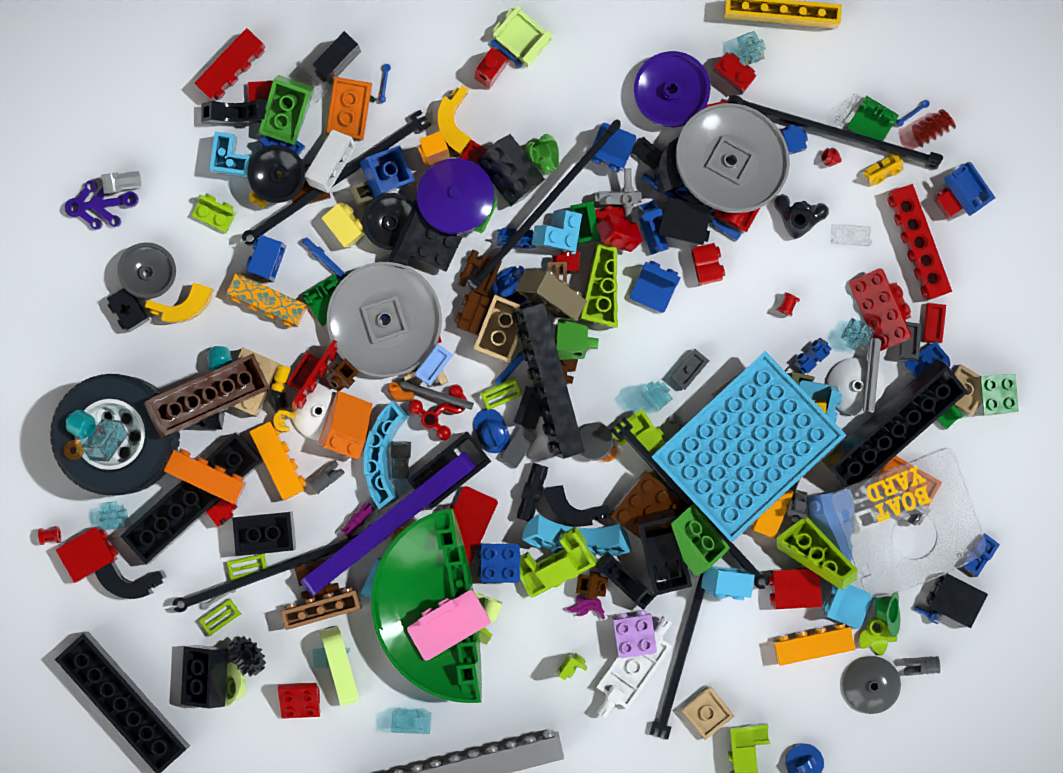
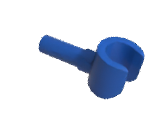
M918 606L914 608L915 611L927 616L929 621L939 624L933 618L936 614L942 617L940 613L926 611Z

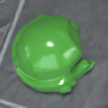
M544 134L540 139L529 142L525 147L524 152L541 173L548 175L555 172L558 168L559 149L557 142L551 135Z

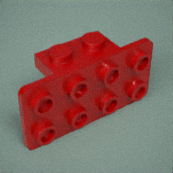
M882 268L849 282L871 337L881 340L880 351L911 339L912 335L905 321L911 318V309L904 301L902 288L897 285V282L890 285Z
M336 340L332 341L321 359L307 352L287 381L286 385L299 392L292 402L293 411L296 412L298 408L302 409L307 402V394L313 393L317 387V379L319 376L322 378L328 369V362H333L338 354Z
M465 486L455 505H450L449 509L453 508L470 567L498 505V500Z

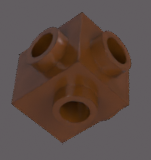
M345 358L339 365L335 363L328 370L330 374L325 379L329 381L333 388L341 391L344 387L348 389L355 382L353 378L359 371Z
M589 571V575L579 574L576 593L584 594L586 598L597 600V596L605 597L608 578L602 577L600 572Z

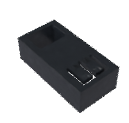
M468 431L407 479L416 490L419 487L416 481L429 470H432L428 476L419 482L422 485L458 457L454 450L467 439L470 440L485 460L430 503L428 507L431 510L492 462Z
M673 508L636 517L649 578L655 596L692 587L688 566L683 560L673 529L672 531L646 537L644 527L668 521L672 523L677 518ZM676 560H679L682 577L657 583L653 566L656 565L659 580L661 581L668 579L665 567L666 562L668 564L670 577L673 578L679 576L676 564Z

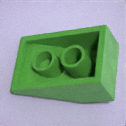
M281 75L275 77L266 105L265 119L261 122L259 133L296 145L315 87Z
M695 503L691 504L671 523L683 560L695 576L710 569L730 549Z

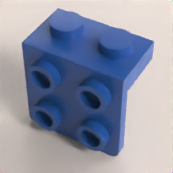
M601 124L593 145L608 129L610 124ZM619 129L590 161L599 165L601 163L606 164L609 169L619 172V170L623 171L635 144L636 135Z
M650 260L649 263L645 262L630 298L653 310L664 313L681 277L677 276L678 272L669 268L667 271L660 268V264Z
M482 543L481 547H478V559H481V566H478V578H481V583H517L520 581L519 544Z

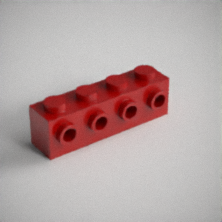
M246 28L194 84L212 101L220 100L225 95V90L229 86L232 87L238 81V76L250 69L252 66L251 62L255 58L259 59L264 54L265 45Z

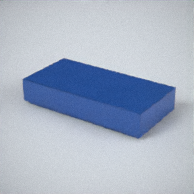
M654 200L637 206L638 213L644 221L663 215L661 208Z

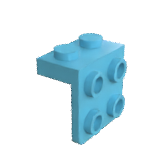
M801 380L799 386L811 399L826 400V414L836 423L838 412H835L836 405H840L842 398L838 386Z
M833 585L830 592L832 596L829 601H826L823 608L824 616L855 629H860L873 595L852 585H849L843 591Z

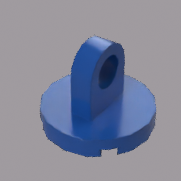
M511 266L505 269L496 278L498 280L496 284L493 282L492 290L499 297L509 296L515 303L525 302L527 300L525 296L514 295L516 292L515 288L525 269L522 266L518 268Z
M800 743L788 751L785 767L788 773H822L824 758L815 746Z

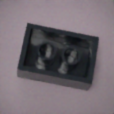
M511 134L496 141L476 161L488 174L491 182L510 207L525 199L545 180Z
M293 511L232 517L236 556L296 550Z
M204 645L183 646L181 705L208 709L225 707L228 648Z

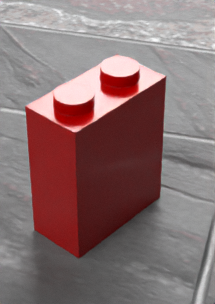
M96 526L56 549L74 583L80 582L94 574L95 571L118 560L116 556L118 552L113 544L110 545L107 538L109 536L104 528L101 529L100 526Z
M809 568L771 570L768 578L769 586H772L773 593L769 594L770 605H773L774 609L822 607L821 581L818 574Z

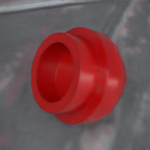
M826 148L821 156V161L828 167L842 162L840 154L835 148Z

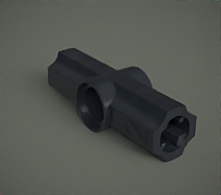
M536 463L532 464L528 481L525 482L521 495L522 500L516 518L529 522L534 517L537 504L542 496L543 484L549 467Z

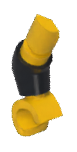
M278 364L274 376L276 381L272 383L271 388L268 390L267 399L276 413L273 419L275 428L279 431H290V427L286 425L285 419L286 417H297L294 411L287 410L286 386H284L288 381L291 368Z

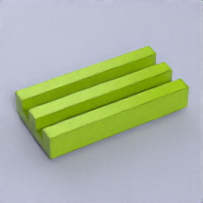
M515 377L480 391L487 410L523 396ZM511 391H517L494 402L488 403V401L493 400L497 397H501Z
M265 553L226 562L230 581L257 571L235 576L233 572L263 566V569L267 568ZM260 558L262 561L259 563H254L236 568H232L231 566L233 564Z
M230 598L201 618L199 622L206 633L211 636L242 613ZM227 605L231 606V608L208 624L204 622ZM232 611L235 612L233 616L210 631V626Z

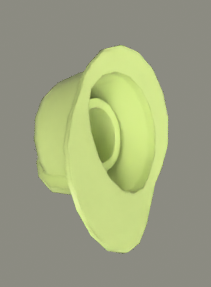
M232 662L227 664L225 706H229L234 701L241 699L245 695L247 688L246 679L241 674V670H238L237 664Z

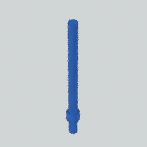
M644 173L641 180L652 186L653 190L659 193L655 179ZM674 191L664 194L671 198L688 201ZM715 217L713 222L710 223L736 241L741 236V234Z
M308 237L302 241L312 252V255L317 260L320 259L341 280L347 276L325 254V251L320 246L317 247ZM388 314L381 316L384 321L390 317Z

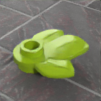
M873 617L868 621L867 628L859 636L861 649L871 646L881 656L885 653L888 642H897V636L892 637L886 623L877 617ZM875 623L879 624L878 630L873 629Z

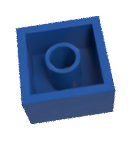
M400 145L366 157L359 162L374 198L405 187L415 181Z
M260 235L259 239L256 238L254 241L253 249L255 251L253 256H249L247 260V271L252 275L274 282L287 246L283 242Z

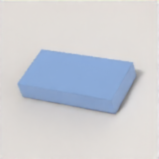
M437 344L414 375L431 386L453 355Z

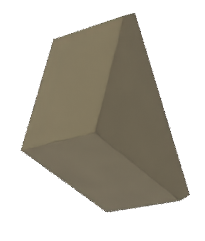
M367 181L350 186L359 207L369 204L374 199Z

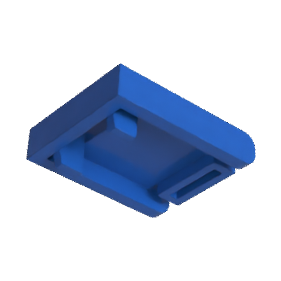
M971 162L965 163L944 178L946 184L969 216L996 198Z

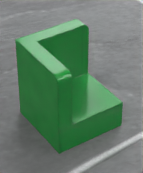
M953 405L937 421L945 429H948L956 420L961 419L964 415Z

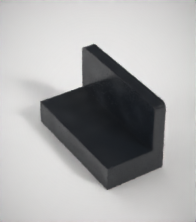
M525 387L514 423L535 430L540 418L537 410L539 403L537 398L534 397L531 387Z

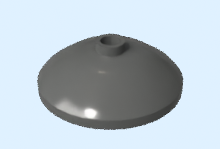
M144 242L131 246L122 254L118 263V278L121 285L128 293L142 299H153L165 294L173 285L176 277V265L173 257L165 248L155 243ZM149 272L150 276L145 277L143 273Z
M865 656L855 660L847 668L843 677V691L847 701L855 709L863 713L877 714L888 710L893 706L900 694L901 681L896 668L889 661L878 656ZM872 683L877 684V688L875 690L871 689Z

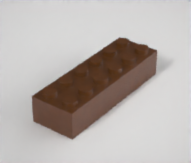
M253 353L150 398L143 404L159 438L162 439L264 393L270 387Z

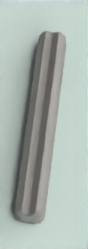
M871 338L869 341L863 412L874 413L881 348V340L878 338Z

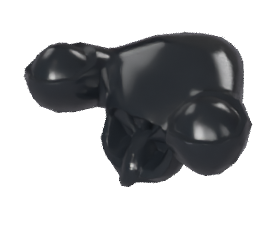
M780 194L774 200V206L780 213L784 226L793 239L804 236L818 222L826 219L829 214V208L823 203H818L814 206L812 212V206L807 201L795 202L790 207V199L787 195Z

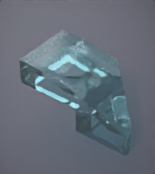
M325 648L312 649L313 668H330ZM345 648L346 653L348 654L350 652V648Z

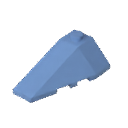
M840 490L807 497L812 522L851 562L852 544L850 543V533L853 532L851 515H854L851 490Z

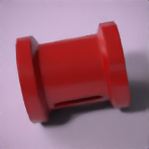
M785 292V297L780 307H777L776 310L792 317V311L800 299Z
M55 526L53 529L45 530L39 528L38 539L40 545H45L48 542L61 543L60 527Z

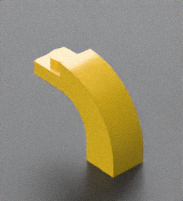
M463 85L453 91L450 96L452 100L444 96L438 110L439 130L442 132L447 146L459 156L463 154L471 141L468 135L459 130L454 121L456 110L469 93L468 89Z
M193 282L190 294L182 304L165 306L147 300L145 307L150 309L149 313L158 316L163 313L161 320L164 322L184 323L198 317L207 308L212 299L214 289Z

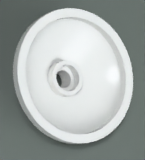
M849 358L841 361L831 370L827 384L838 386L839 393L842 394L840 405H836L838 410L850 415L865 414L863 412L868 360ZM879 369L875 407L880 403L885 387L884 379ZM856 382L861 384L859 390L854 387Z
M317 383L313 393L307 394V402L302 409L298 408L295 412L297 417L292 418L296 428L308 438L319 440L337 393V389L333 388L330 384ZM318 407L322 409L320 415H317L315 412Z

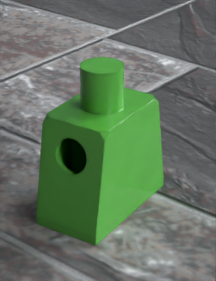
M558 319L555 344L560 360L584 359L587 349H598L599 338L588 337L587 326Z

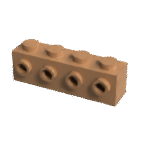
M352 587L341 590L339 595L334 596L332 592L322 595L323 599L315 601V598L304 600V604L297 606L296 603L286 605V610L281 611L285 630L362 609L358 590H352Z

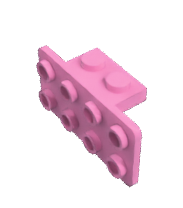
M473 590L467 591L456 599L449 600L447 598L438 603L439 608L434 611L432 608L421 613L422 618L408 626L407 631L424 660H430L490 624V618Z

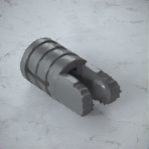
M333 460L321 472L308 480V483L317 494H320L321 491L345 473L343 469H338L328 476L337 468L338 463L336 460Z
M939 656L904 659L906 666H919L905 669V676L939 674L941 671Z

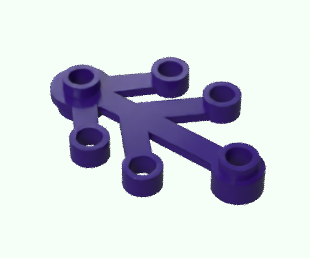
M89 180L85 183V188L79 196L69 199L65 204V212L69 216H80L90 224L91 228L100 230L103 226L102 221L98 218H93L85 210L93 209L108 220L111 226L119 227L122 223L121 218L112 215L104 207L118 205L135 207L139 203V197L136 193L128 191L124 193L123 197L103 199L106 194H104L102 186L92 201L84 202L90 192L93 193L98 188L96 182ZM90 183L94 184V188L92 190L88 189V185ZM133 196L135 201L129 203L128 199ZM73 205L78 206L77 211L72 210ZM114 218L118 219V223L116 225H113L112 220ZM95 221H99L98 227L93 226Z

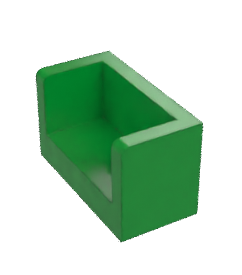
M594 202L571 205V212L582 214L577 245L600 241Z

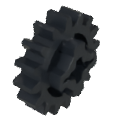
M238 636L229 644L230 648H228V651L231 652L229 657L234 660L232 663L237 664V669L242 670L244 675L248 673L250 677L252 675L256 676L265 669L266 661L263 660L265 655L261 653V648L256 647L257 643L251 641V638L246 639L245 636Z

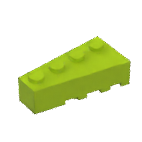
M598 243L594 246L583 298L587 303L578 319L618 328L617 248Z
M808 517L806 520L800 519L776 538V545L779 550L842 591L857 580L858 569Z

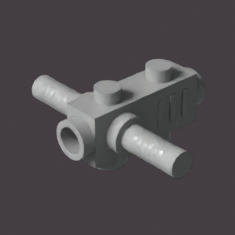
M625 168L622 191L595 192V204H622V207H624V219L632 222V207H634V204L641 203L642 196L641 191L634 190L632 187V169Z

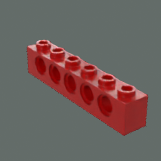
M910 184L888 193L887 201L890 208H893L896 214L894 215V220L897 226L900 225L902 231L900 236L902 242L907 244L909 250L907 251V256L910 262L913 261L914 275L921 282L922 287H920L922 296L926 297L928 301L953 292L914 185ZM905 202L909 205L908 212H904L901 209V203ZM909 220L915 222V230L908 228L907 223ZM915 238L921 239L923 243L921 248L914 245ZM922 256H926L929 259L928 266H924L921 263ZM929 274L935 276L936 281L934 284L928 282L927 276Z

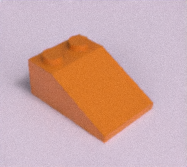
M337 390L317 444L358 460L366 440L373 403Z

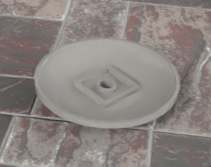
M722 103L702 109L686 123L679 135L676 146V164L686 187L704 204L724 212L744 213L765 206L781 191L789 173V151L780 130L764 114L745 105ZM726 158H733L735 165H729L726 162Z
M375 262L352 271L336 287L327 310L329 337L331 342L333 340L337 341L336 347H338L337 353L343 360L346 358L359 372L376 377L398 376L417 368L426 360L437 345L442 328L441 306L432 286L415 270L393 262ZM383 314H388L391 318L388 325H383L380 322V317Z

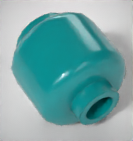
M214 346L206 355L211 372L233 362L230 350L224 346Z
M76 410L67 416L66 429L69 433L80 439L90 437L96 430L95 418L83 410Z

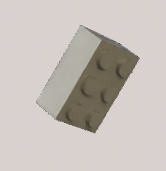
M525 269L515 288L516 291L530 301L543 302L547 313L557 319L577 321L587 303L581 297L582 294L580 292L570 289L568 283L555 278V274L549 270Z

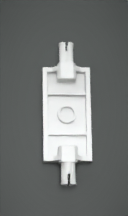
M662 616L654 628L656 653L627 658L617 656L596 686V688L606 694V699L596 711L597 713L607 718L615 704H620L626 709L630 708L672 648L669 643L663 640L664 634L673 624L671 621H667Z

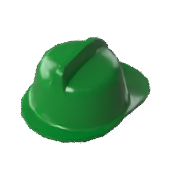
M894 592L892 596L879 595L875 598L874 609L876 617L888 624L890 635L896 637L899 633L901 622L899 594Z

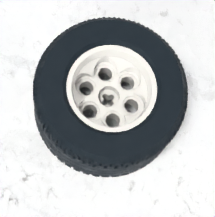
M101 374L81 381V383L74 386L75 388H71L65 394L52 418L50 442L58 466L62 468V472L74 484L95 494L126 495L149 488L166 474L164 469L173 450H178L180 433L177 431L162 439L159 438L143 404L148 399L162 394L157 387L136 377L121 374ZM76 410L85 411L95 418L96 427H103L104 431L108 433V438L101 440L95 452L91 451L96 439L93 435L80 439L67 431L66 418L70 413ZM107 412H110L113 416L109 423L104 419ZM129 413L132 421L126 424L123 418ZM119 430V433H122V437H119L117 440V437H114V433H117ZM138 431L140 434V439L137 442L132 440V433ZM105 445L109 447V454L107 456H103L101 453V449ZM123 447L129 450L126 458L122 457L120 453Z

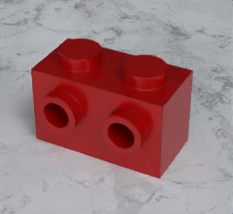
M726 52L713 71L743 94L757 76L754 74L755 70L749 65L744 66L739 62L740 58L734 53L729 54Z
M608 214L597 225L600 239L605 245L632 252L643 241L637 223Z

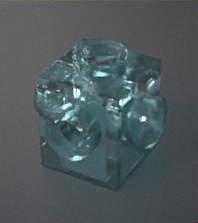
M755 30L737 37V53L740 59H744L746 65L765 59L764 50H766V46L762 39L759 40Z
M851 318L840 338L846 342L845 345L850 349L856 350L858 348L864 351L875 330L866 323Z
M118 501L106 502V506L101 507V511H99V521L103 524V530L126 527L125 520L128 519L127 508H124V504L118 505Z

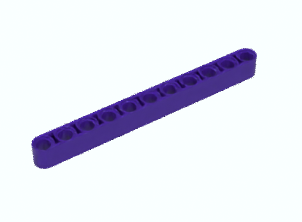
M464 451L300 582L310 595L314 596L477 466Z

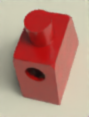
M492 47L476 68L474 79L490 89L508 65L510 59Z

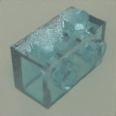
M651 381L643 388L644 393L642 396L655 412L661 410L673 399L668 393L671 390L664 382L660 384L657 381L654 384Z
M102 419L96 426L93 435L87 438L82 447L89 460L109 462L128 436V433L121 420Z
M397 708V710L392 712L391 732L430 734L432 712H427L428 709L417 708L416 711H408V708Z

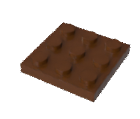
M644 470L610 512L609 516L640 539L636 517L672 508L678 517L687 507L669 487ZM670 521L644 527L646 537L669 532L672 527Z

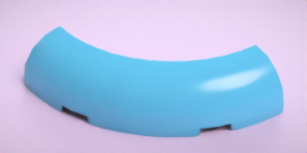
M394 401L390 402L378 415L372 430L368 434L364 450V474L369 487V493L378 509H383L400 498L390 479L388 456L396 432L409 416Z
M538 514L527 523L523 531L522 540L536 548H541L542 546L551 549V552L555 554L564 549L559 541L560 535L574 527L552 522ZM620 524L603 528H578L587 540V547L595 557L596 555L605 554L607 551L612 556L630 552L628 534Z

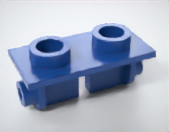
M659 217L647 221L640 218L639 221L651 255L668 250L669 246L665 236L658 235L660 228Z
M498 229V246L503 247L516 233V229ZM528 230L514 247L536 249V245H532L533 230Z
M819 338L813 341L805 352L800 353L792 364L798 367L802 374H808L817 366L814 359L817 358L821 362L830 354L832 348L828 345L827 341Z

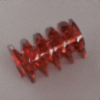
M940 109L938 114L933 113L931 117H926L925 121L921 120L918 125H912V133L917 144L923 147L922 141L929 144V137L936 140V133L942 137V130L949 133L948 126L956 129L953 118L945 110Z

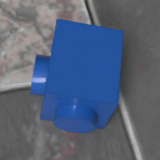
M795 124L784 127L785 130L781 134L786 141L789 155L805 151L807 149L806 141H808L806 131H802V127H796Z

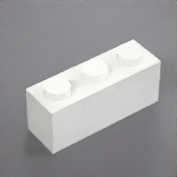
M332 129L330 134L326 136L320 151H317L312 164L305 171V179L309 186L329 193L356 148L352 137Z

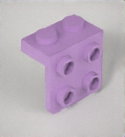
M646 610L636 611L633 616L622 613L617 614L616 618L612 619L620 658L656 653L657 647L651 613H647Z

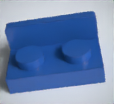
M936 341L920 351L918 362L909 360L904 362L905 367L914 378L937 358L948 367L951 364L949 357Z

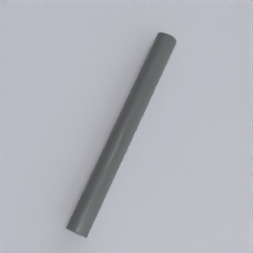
M404 380L400 383L401 388L472 410L474 405L473 402Z

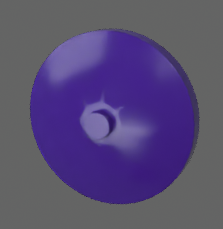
M679 51L662 52L648 59L639 69L634 82V97L640 112L652 123L663 127L675 128L686 125L691 117L707 107L710 98V79L704 66L693 56Z
M461 158L442 160L431 166L422 176L417 189L418 207L425 221L440 232L457 235L471 232L481 226L492 211L494 189L491 179L479 165L472 161Z

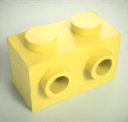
M338 203L322 219L344 248L352 247L366 235L360 219L355 218L352 214L354 211L348 204Z

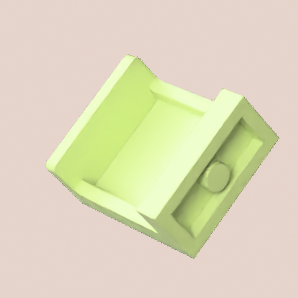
M517 6L515 9L511 8L505 16L507 19L503 23L499 22L495 26L493 38L517 59L522 61L524 65L529 67L550 43L553 35L548 30L542 29Z

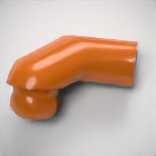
M391 382L388 385V392L396 401L414 400L413 391L404 392L396 382Z

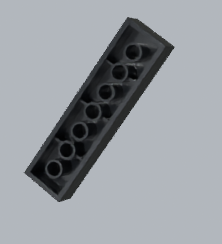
M530 302L512 308V320L514 324H517V338L522 343L524 349L522 350V356L524 361H527L529 367L527 374L529 379L533 381L534 387H532V392L539 403L537 410L544 421V424H542L544 434L549 439L547 443L548 450L554 456L562 459L584 453V446L545 304L543 302Z
M937 358L821 461L846 490L850 489L851 494H853L967 394L968 391L951 369Z
M235 432L206 458L209 461L208 465L212 467L218 465L226 469L225 473L231 476L235 473L243 477V480L264 462L238 432ZM182 480L120 537L142 562L148 565L222 499Z
M89 632L83 633L54 659L155 773L163 772L190 747L187 741Z

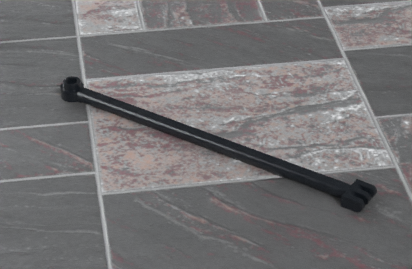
M730 95L727 103L748 106L772 119L795 124L796 126L925 163V167L930 169H938L943 160V156L938 153L930 152V154L918 152L748 102L736 95Z
M418 110L410 116L412 122L344 167L333 186L360 169L361 165L359 162L366 157L388 150L417 129L420 133L431 126L430 122L422 125L427 120L426 116L419 120L417 118L423 112ZM317 188L312 189L254 230H246L242 234V241H246L244 244L247 246H253L256 238H259L260 235L265 234L325 192ZM249 235L254 237L251 242L247 241V236Z
M616 119L612 122L603 135L477 276L473 274L468 279L469 288L475 291L605 143L620 129V120Z
M625 417L621 419L626 424L624 428L619 422L616 424L620 429L618 433L613 427L610 429L618 440L623 437L687 508L694 503L652 458L653 455L630 431L633 426ZM704 514L730 547L728 550L729 554L746 572L755 575L754 585L759 589H765L764 585L759 584V580L765 579L764 584L768 586L769 578L765 574L760 573Z
M359 534L189 597H178L173 601L172 606L178 605L179 601H183L184 607H176L174 610L176 612H184L192 605L336 553Z
M703 573L699 576L658 722H652L649 735H654L656 728L658 729L657 737L661 738L662 732L666 731L664 739L667 740L672 728L667 725L705 594V589L701 588Z

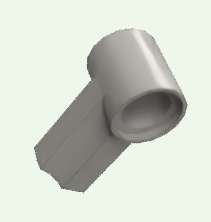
M139 171L101 175L104 194L141 188Z

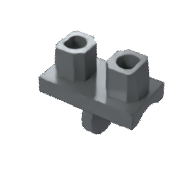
M796 490L794 498H791L787 510V518L790 523L795 524L800 519L806 520L808 514L807 492Z

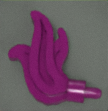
M579 594L577 596L579 604L567 607V610L570 612H580L576 616H584L590 610H594L598 616L600 615L603 620L605 619L603 614L605 612L602 608L601 600L598 598L597 600L583 598Z

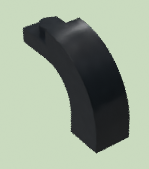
M257 99L243 103L217 101L201 103L202 123L243 125L261 123V120L265 119V100Z
M679 137L670 142L661 151L655 164L654 177L660 195L676 190L682 185L676 169V146Z
M563 485L544 490L552 511L569 524L591 526L593 525L592 517H595V520L606 518V514L610 513L608 505L590 510H578L572 507L566 499Z
M608 551L596 563L595 567L642 610L656 597L653 592Z
M115 562L94 572L101 585L107 591L125 599H137L153 594L150 586L155 588L163 584L162 579L167 577L164 571H159L141 582H133L121 574Z

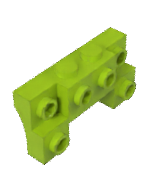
M643 409L627 418L633 426L630 431L652 455L666 444L662 438L664 433L659 426L655 427ZM623 422L620 423L623 428L626 426ZM617 426L614 427L618 433L620 429ZM614 435V438L620 446L627 442L623 437L620 440H618V438ZM654 471L650 472L651 475H653L655 478H657L659 481L665 484L664 481Z
M577 527L560 535L559 541L564 549L536 563L529 552L520 556V579L531 598L553 587H559L564 581L574 579L580 573L596 565L597 559L587 547V540Z
M767 723L729 728L731 751H728V762L732 763L733 771H729V773H758L755 745L770 744Z

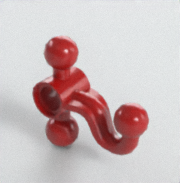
M454 384L448 389L449 395L467 400L460 385ZM414 399L408 404L410 413L418 414L421 417L423 427L427 429L433 428L438 439L443 441L450 438L451 429L445 425L441 426L438 423V416L443 411L459 414L466 409L444 403L437 406L433 411L426 412L423 409L422 402ZM426 415L434 416L435 423L433 425H427L424 422Z

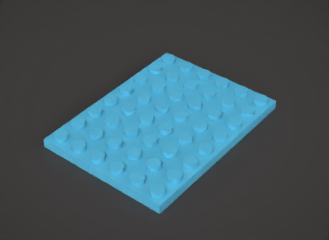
M764 351L663 445L652 458L732 543L847 435L779 364Z

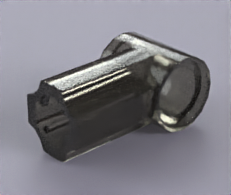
M392 441V478L408 479L411 441Z

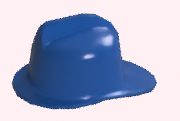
M483 409L478 412L474 418V429L482 447L490 453L502 452L510 442V434L503 417L495 409Z

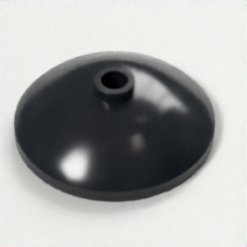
M270 145L260 149L252 157L247 173L253 192L261 199L271 203H282L294 198L302 189L306 175L305 166L300 156L294 150L282 145ZM278 171L282 172L281 178L276 177Z
M384 193L372 199L365 208L362 219L363 229L367 238L381 249L392 250L412 209L413 202L398 193ZM392 220L394 225L388 226L387 221Z

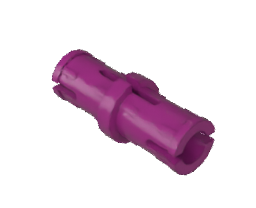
M366 501L356 513L351 515L352 518L340 530L350 538L360 525L363 526L365 519L375 508L371 507V504Z

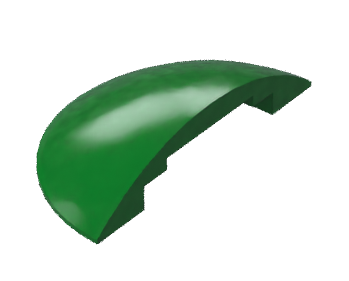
M453 508L429 514L405 528L389 545L381 558L373 581L371 594L372 619L378 640L385 654L394 667L409 682L419 689L444 700L461 703H481L482 672L479 631L427 661L423 659L407 631L408 626L423 617L421 613L430 608L434 611L439 608L438 603L447 598L449 600L456 599L467 591L473 590L463 539Z

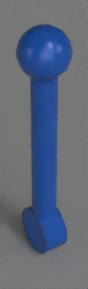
M496 39L491 41V46L498 48L515 63L517 68L522 67V61L516 60L498 44Z
M384 64L383 66L384 78L381 96L379 97L380 103L386 101L388 72L391 70L389 64Z
M924 100L914 111L903 119H898L896 122L897 126H903L906 120L921 109L927 108L930 102Z

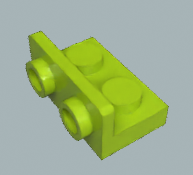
M206 193L205 196L200 194L198 197L200 199L191 216L227 233L237 214L232 210L233 206L226 202L222 204L216 202L217 198Z
M569 653L556 672L565 681L567 677L571 678L576 671V665L584 671L588 667L582 656L577 653L574 655Z

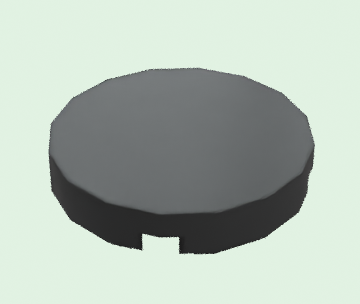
M597 422L589 423L579 431L585 450L584 453H581L583 457L597 461L610 454V450L614 446V435L607 426Z

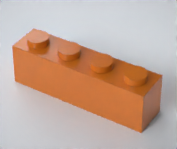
M182 448L179 451L173 450L164 472L232 504L238 503L247 484L242 481L243 477L235 473L231 476L225 473L226 469L218 465L212 467L208 465L209 461L199 456L195 459L190 456L191 453Z

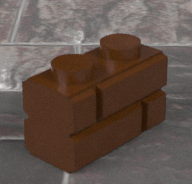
M470 291L469 295L465 294L461 304L464 305L462 313L458 312L455 319L456 327L478 336L492 299Z

